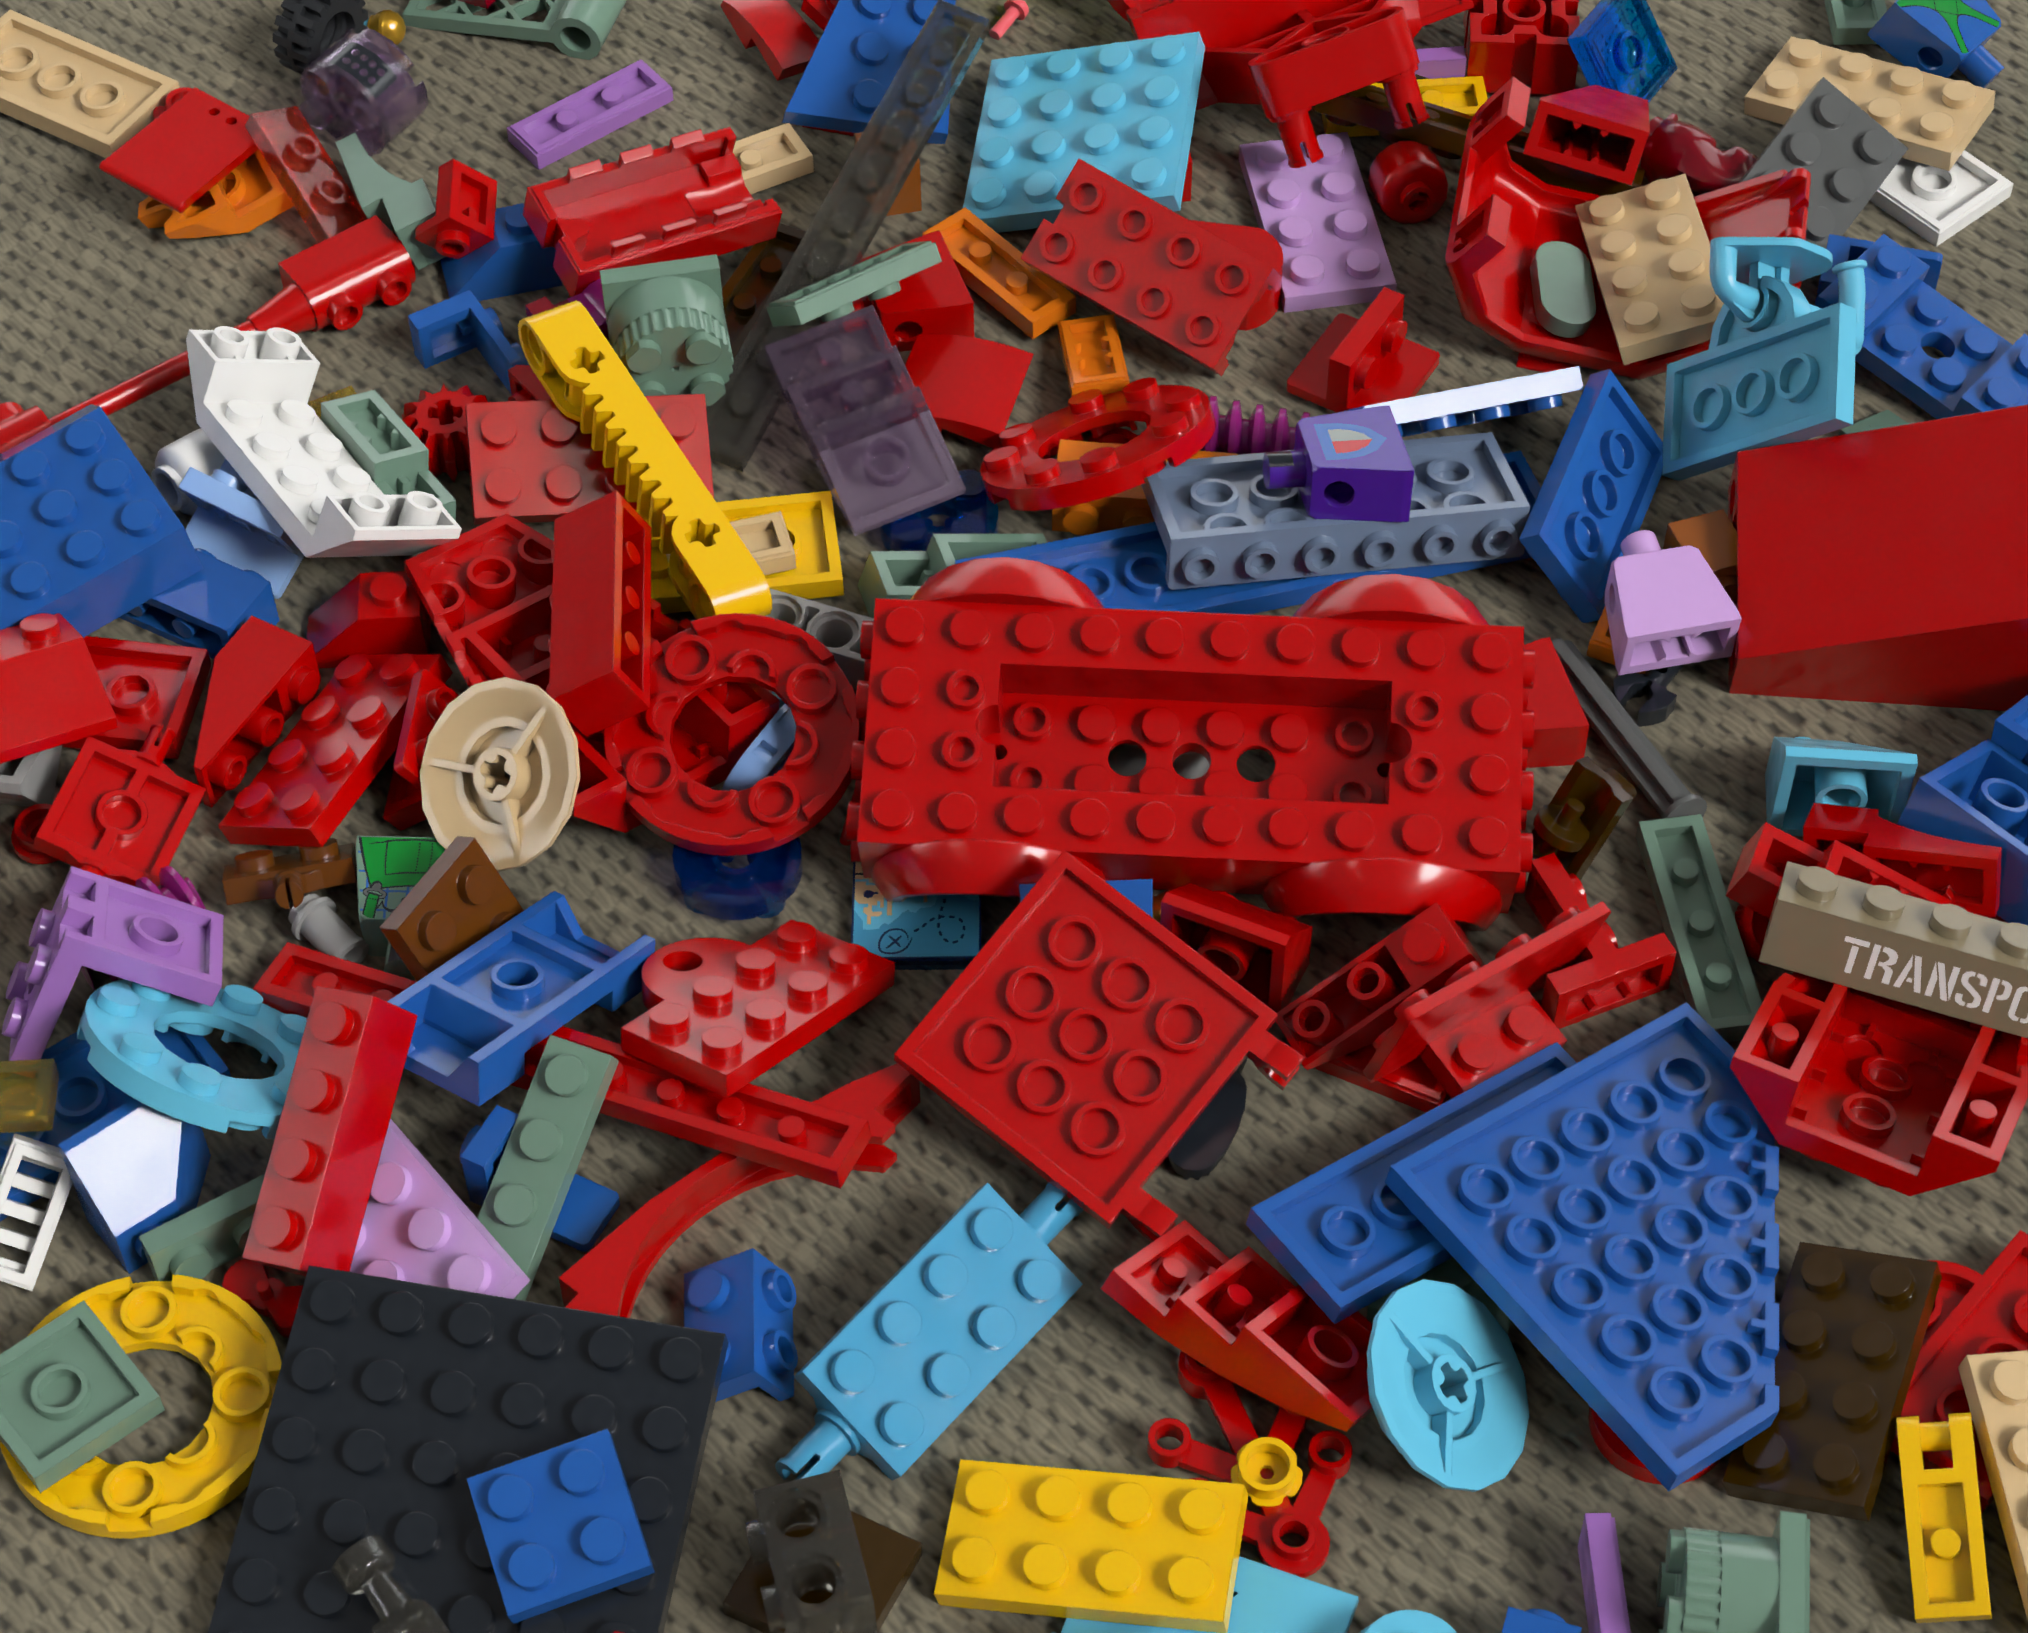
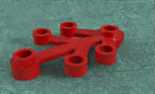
M1181 1351L1178 1359L1179 1384L1190 1396L1207 1400L1233 1454L1191 1439L1190 1430L1182 1421L1175 1418H1163L1156 1421L1149 1429L1148 1455L1160 1467L1175 1468L1179 1466L1218 1482L1232 1483L1231 1469L1238 1463L1236 1459L1238 1451L1245 1444L1259 1437L1232 1384L1233 1382L1216 1374L1207 1367L1198 1365L1195 1359ZM1279 1406V1412L1267 1437L1282 1440L1294 1451L1307 1420L1311 1418ZM1325 1430L1317 1433L1311 1439L1308 1451L1310 1472L1293 1506L1288 1496L1283 1498L1282 1504L1278 1506L1259 1507L1262 1515L1246 1510L1242 1540L1257 1546L1259 1558L1264 1565L1305 1578L1316 1573L1325 1564L1329 1554L1330 1537L1327 1528L1320 1518L1336 1480L1345 1476L1350 1469L1352 1445L1344 1434L1335 1430ZM1169 1436L1178 1439L1181 1445L1176 1449L1167 1450L1160 1447L1157 1441ZM1323 1449H1333L1339 1452L1342 1458L1336 1462H1327L1318 1456V1452ZM1268 1468L1260 1471V1475L1264 1479H1270L1274 1475L1273 1471ZM1196 1477V1478H1190V1479H1193V1480L1209 1481V1480H1207V1479L1198 1478V1477ZM1288 1533L1299 1534L1305 1538L1306 1543L1299 1547H1290L1283 1543L1281 1537Z

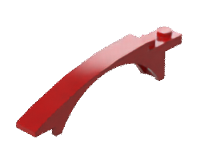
M896 1063L854 1080L812 1102L868 1119L872 1137L852 1170L885 1173L897 1161V1154L886 1147L884 1143L896 1132L895 1127L921 1102L920 1081ZM721 1152L650 1199L559 1277L564 1307L630 1318L636 1298L648 1275L661 1256L683 1232L720 1204L739 1194L771 1181L795 1176V1174Z

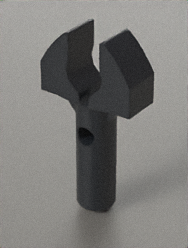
M1684 665L1649 670L1643 674H1617L1613 680L1612 693L1623 707L1632 698H1640L1644 694L1649 695L1648 701L1638 711L1636 721L1638 727L1664 722L1673 712L1677 695L1668 691L1666 687Z

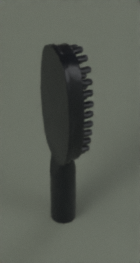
M1246 1057L1168 1154L1167 1157L1171 1167L1175 1170L1176 1174L1182 1175L1185 1180L1189 1178L1199 1180L1202 1176H1209L1210 1172L1214 1170L1225 1156L1238 1132L1245 1111L1247 1093L1246 1082L1241 1073L1248 1057Z

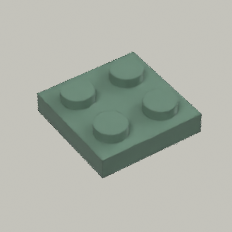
M84 1300L0 1354V1440L40 1493L165 1411L158 1393Z

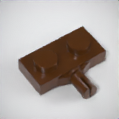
M329 838L323 847H298L299 852L274 857L273 851L268 849L239 854L234 857L235 864L224 866L222 883L227 905L275 898L281 907L290 909V902H293L294 908L302 903L304 893L356 883L357 865L353 844L338 845L337 839Z

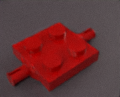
M153 724L139 752L117 749L91 736L87 737L35 837L32 848L73 867L135 886L137 879L147 877L159 888L160 869L170 866L206 791V788L177 776L163 763L172 743L176 739L175 732L167 727L159 745L155 746L164 725Z

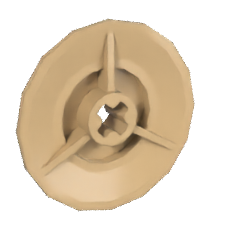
M508 677L476 683L446 706L428 735L420 769L422 808L439 844L447 849L457 836L473 837L477 840L497 871L523 867L553 845L572 815L581 778L577 737L563 707L538 685ZM505 772L510 775V780L504 777Z

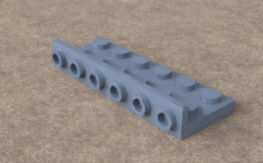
M1492 432L1403 440L1414 468L1409 522L1314 519L1307 515L1299 488L1266 489L1263 478L1264 453L1188 459L1177 467L1169 466L1168 461H1166L1167 464L1161 471L1144 478L1145 483L1141 484L1167 552L1166 582L1171 590L1520 557L1524 554L1525 547L1519 538L1528 520L1530 505Z

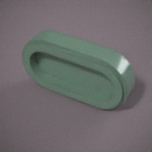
M1561 241L1546 242L1537 249L1530 265L1535 316L1541 326L1554 335L1566 338L1581 336L1588 330L1596 313L1589 259L1579 248Z

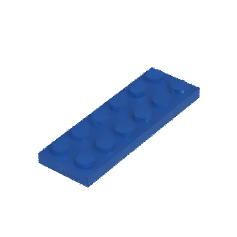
M1556 1042L1251 1207L1246 1225L1328 1318L1336 1324L1452 1258L1451 1254L1384 1183L1390 1166L1577 1062Z

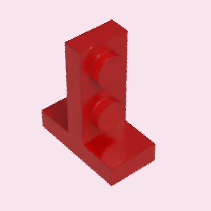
M1555 853L1532 860L1525 899L1544 929L1555 917L1573 906H1577L1581 912L1590 908L1587 904L1586 893L1581 881L1575 874L1567 873ZM1604 922L1574 965L1546 975L1541 1007L1557 1028L1561 1029L1669 989L1677 951L1664 932L1618 948L1613 930L1608 923Z

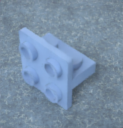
M226 459L221 468L215 469L211 476L190 467L178 488L198 506L185 529L194 549H204L218 560L241 570L248 569L259 573L271 583L274 599H279L304 558L303 553Z

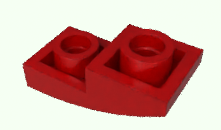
M722 1L720 6L745 49L757 46L777 81L805 71L819 40L809 25L788 1Z

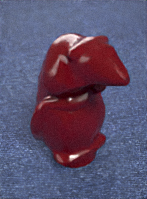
M1672 113L1666 119L1657 116L1649 122L1650 133L1641 156V167L1646 169L1644 176L1649 183L1659 179H1668L1686 174L1693 197L1739 183L1758 157L1739 146H1733L1728 150L1721 151L1716 148V139L1690 123L1678 121V115Z

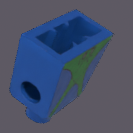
M1897 0L1867 33L1874 42L1905 66L1915 67L1923 72L1949 78L1959 70L1975 86L1985 88L2005 68L1984 47L1986 42L2001 27V19L1986 0Z

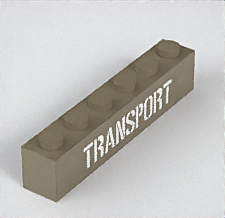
M1787 861L1769 918L1758 962L2028 1038L2027 925L2002 922L1970 913L1957 905L1938 904L1900 893L1898 890L1886 885H1871L1835 875L1822 867H1807Z

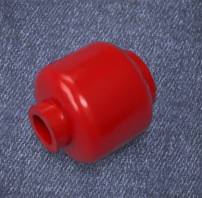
M1399 141L1391 144L1376 156L1370 166L1369 183L1372 193L1381 210L1393 221L1402 224H1417L1425 221L1437 213L1447 199L1449 184L1445 171L1436 155L1424 144L1416 141Z

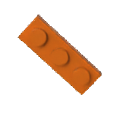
M966 207L922 233L923 236L940 230L964 283L1031 339H1035L1057 325V322L1064 321L1076 313V296L1061 284L1027 265L1020 259L1023 255L1022 252Z

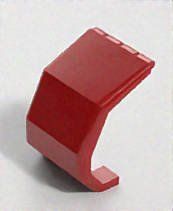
M1512 77L1478 109L1467 129L1445 255L1462 316L1517 353L1597 371L1611 369L1615 375L1637 380L1667 372V364L1708 350L1710 339L1701 344L1623 365L1575 209V205L1595 200L1600 195L1546 184L1512 161L1507 142L1525 127L1531 88L1515 77ZM1795 168L1790 172L1782 169L1695 196L1694 200L1709 243L1717 237H1796L1806 240L1811 173L1804 168ZM1561 241L1579 248L1589 259L1596 313L1588 330L1581 336L1574 338L1560 337L1527 320L1530 306L1534 307L1530 265L1537 249L1546 242ZM1802 281L1792 285L1800 289Z

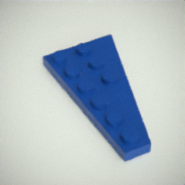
M839 0L785 110L782 123L852 133L909 125L914 141L945 144L949 126L956 0Z

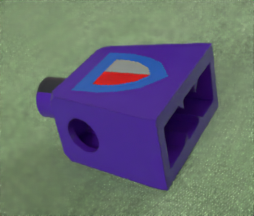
M1390 405L1302 418L1296 424L1294 451L1264 453L1263 478L1266 489L1299 488L1307 515L1314 519L1409 522L1414 468Z

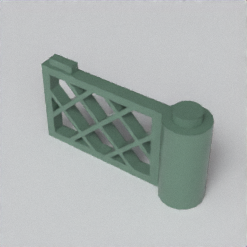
M410 0L402 16L406 26L554 43L562 53L569 57L590 60L600 52L627 0H522L513 5H510L507 0H495L491 6L497 4L501 10L487 16L473 15V13L485 8L458 0H449L452 3L451 5L437 11L425 9L427 6L443 0ZM546 9L548 12L543 22L522 20V18Z

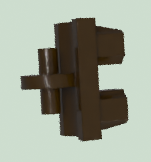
M1588 756L1576 760L1551 802L1541 807L1534 817V829L1531 832L1533 834V853L1540 857L1555 853L1567 873H1573L1581 880L1637 794L1635 787L1615 769L1608 768L1602 770Z

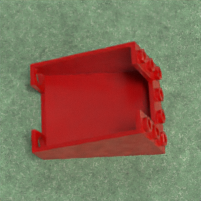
M2028 405L1737 452L1728 488V518L1737 531V609L1742 620L1732 655L1728 657L1729 693L2007 711L2028 695Z

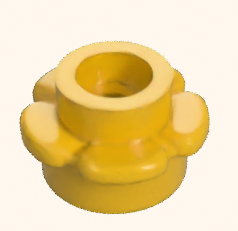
M1261 1437L1245 1444L1237 1453V1465L1231 1469L1232 1483L1245 1484L1251 1502L1258 1507L1278 1506L1282 1504L1283 1498L1286 1496H1295L1302 1485L1303 1472L1300 1467H1297L1296 1453L1285 1442L1273 1437ZM1268 1468L1273 1471L1274 1475L1270 1479H1264L1261 1477L1260 1471Z

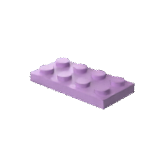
M1348 132L1316 135L1324 157L1315 163H1311L1310 158L1306 157L1301 142L1300 147L1307 166L1300 168L1289 167L1288 157L1282 140L1241 144L1239 146V162L1258 226L1269 232L1278 241L1283 251L1281 304L1284 313L1373 302L1384 287L1396 291L1397 283Z
M390 1118L349 1272L514 1299L529 1283L530 1279Z

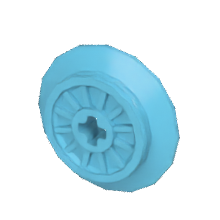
M1423 1279L1393 1291L1374 1317L1366 1353L1369 1400L1381 1430L1413 1469L1443 1488L1476 1492L1504 1479L1523 1452L1529 1420L1525 1376L1508 1334L1482 1302L1455 1284Z

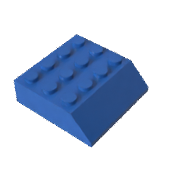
M90 404L0 454V630L19 625L24 618L34 614L47 613L54 615L60 613L85 637L203 569L184 526L100 406Z

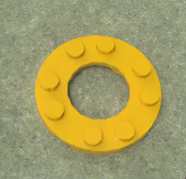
M172 1274V1281L133 1283L130 1276L112 1280L88 1289L64 1302L37 1324L28 1336L84 1300L126 1354L147 1349L179 1352L199 1363L211 1380L213 1404L209 1418L203 1424L204 1428L192 1443L174 1455L169 1453L165 1457V1461L152 1464L142 1461H129L117 1465L109 1464L95 1456L41 1493L0 1440L3 1457L14 1481L26 1498L47 1517L78 1532L99 1537L134 1539L161 1535L190 1526L226 1506L248 1487L282 1365L276 1342L269 1328L257 1312L237 1295L219 1285L190 1276Z

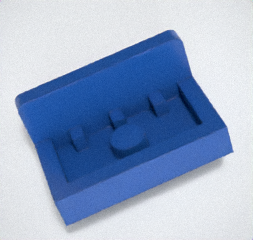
M754 1248L684 1274V1327L726 1334L729 1342L715 1402L756 1387H760L778 1401L794 1397V1369L798 1362L797 1350L793 1342V1307L797 1299L795 1286L785 1270L780 1269Z

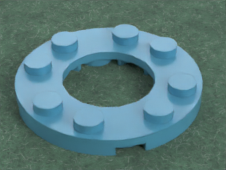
M123 979L105 984L90 995L78 1026L77 1039L87 1040L91 1047L87 1057L89 1063L111 1084L139 1102L173 1118L222 1133H226L228 1127L243 1131H254L263 1126L262 1134L265 1139H275L307 1018L296 1014H285L262 1003L263 997L258 992L241 985H227L225 989L221 988L211 1007ZM169 1026L187 1034L202 1036L212 1033L214 1028L224 1030L221 1038L222 1041L226 1043L240 1042L256 1048L262 1054L261 1061L267 1063L271 1057L277 1064L274 1076L264 1079H239L221 1075L206 1065L188 1063L166 1049L155 1036L154 1030L165 1033L168 1031Z

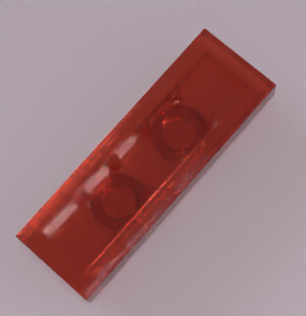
M298 106L252 113L245 128L317 243L368 219Z

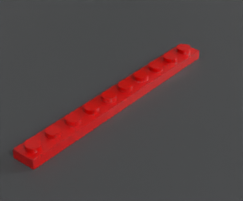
M287 942L253 987V990L263 997L262 1003L285 1014H296L308 1018L316 986L373 995L384 1001H389L417 981ZM564 1026L550 1034L612 1055L619 1061L599 1112L604 1115L840 1189L872 1137L868 1119L750 1083L728 1098H725L621 1051V1044ZM549 1036L525 1052V1075L513 1082L512 1086L525 1090L529 1089Z

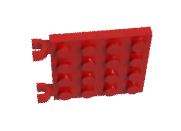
M1065 850L894 1053L895 1062L1046 1181L1063 1191L1069 1199H1072L1079 1207L1107 1229L1111 1227L1120 1214H1123L1151 1242L1175 1227V1220L1178 1218V1214L1152 1197L1142 1187L1246 1057L1252 1060L1257 1069L1282 1091L1299 1071V1065L1304 1060V1057L1268 1032L1277 1019L1278 1014Z

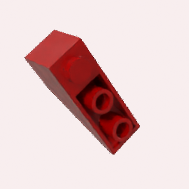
M252 615L214 658L193 766L199 786L206 788L203 797L204 805L211 808L227 790H233L241 783L248 765L264 747H270L278 740L285 722L301 704L305 705L314 698L321 682L315 651L311 641Z
M1436 902L1277 1012L1276 1023L1291 1047L1304 1057L1302 1061L1303 1067L1306 1070H1310L1372 1044L1378 1036L1394 1025L1397 1020L1393 1014L1394 1010L1413 993L1425 988L1430 994H1433L1444 988L1445 982L1464 965L1472 961H1478L1481 966L1485 964L1462 928Z

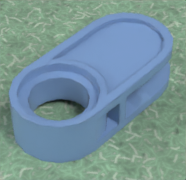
M786 704L778 710L740 757L727 777L722 790L730 791V789L741 791L753 787L759 780L773 776L783 768L794 749L796 724L791 709Z

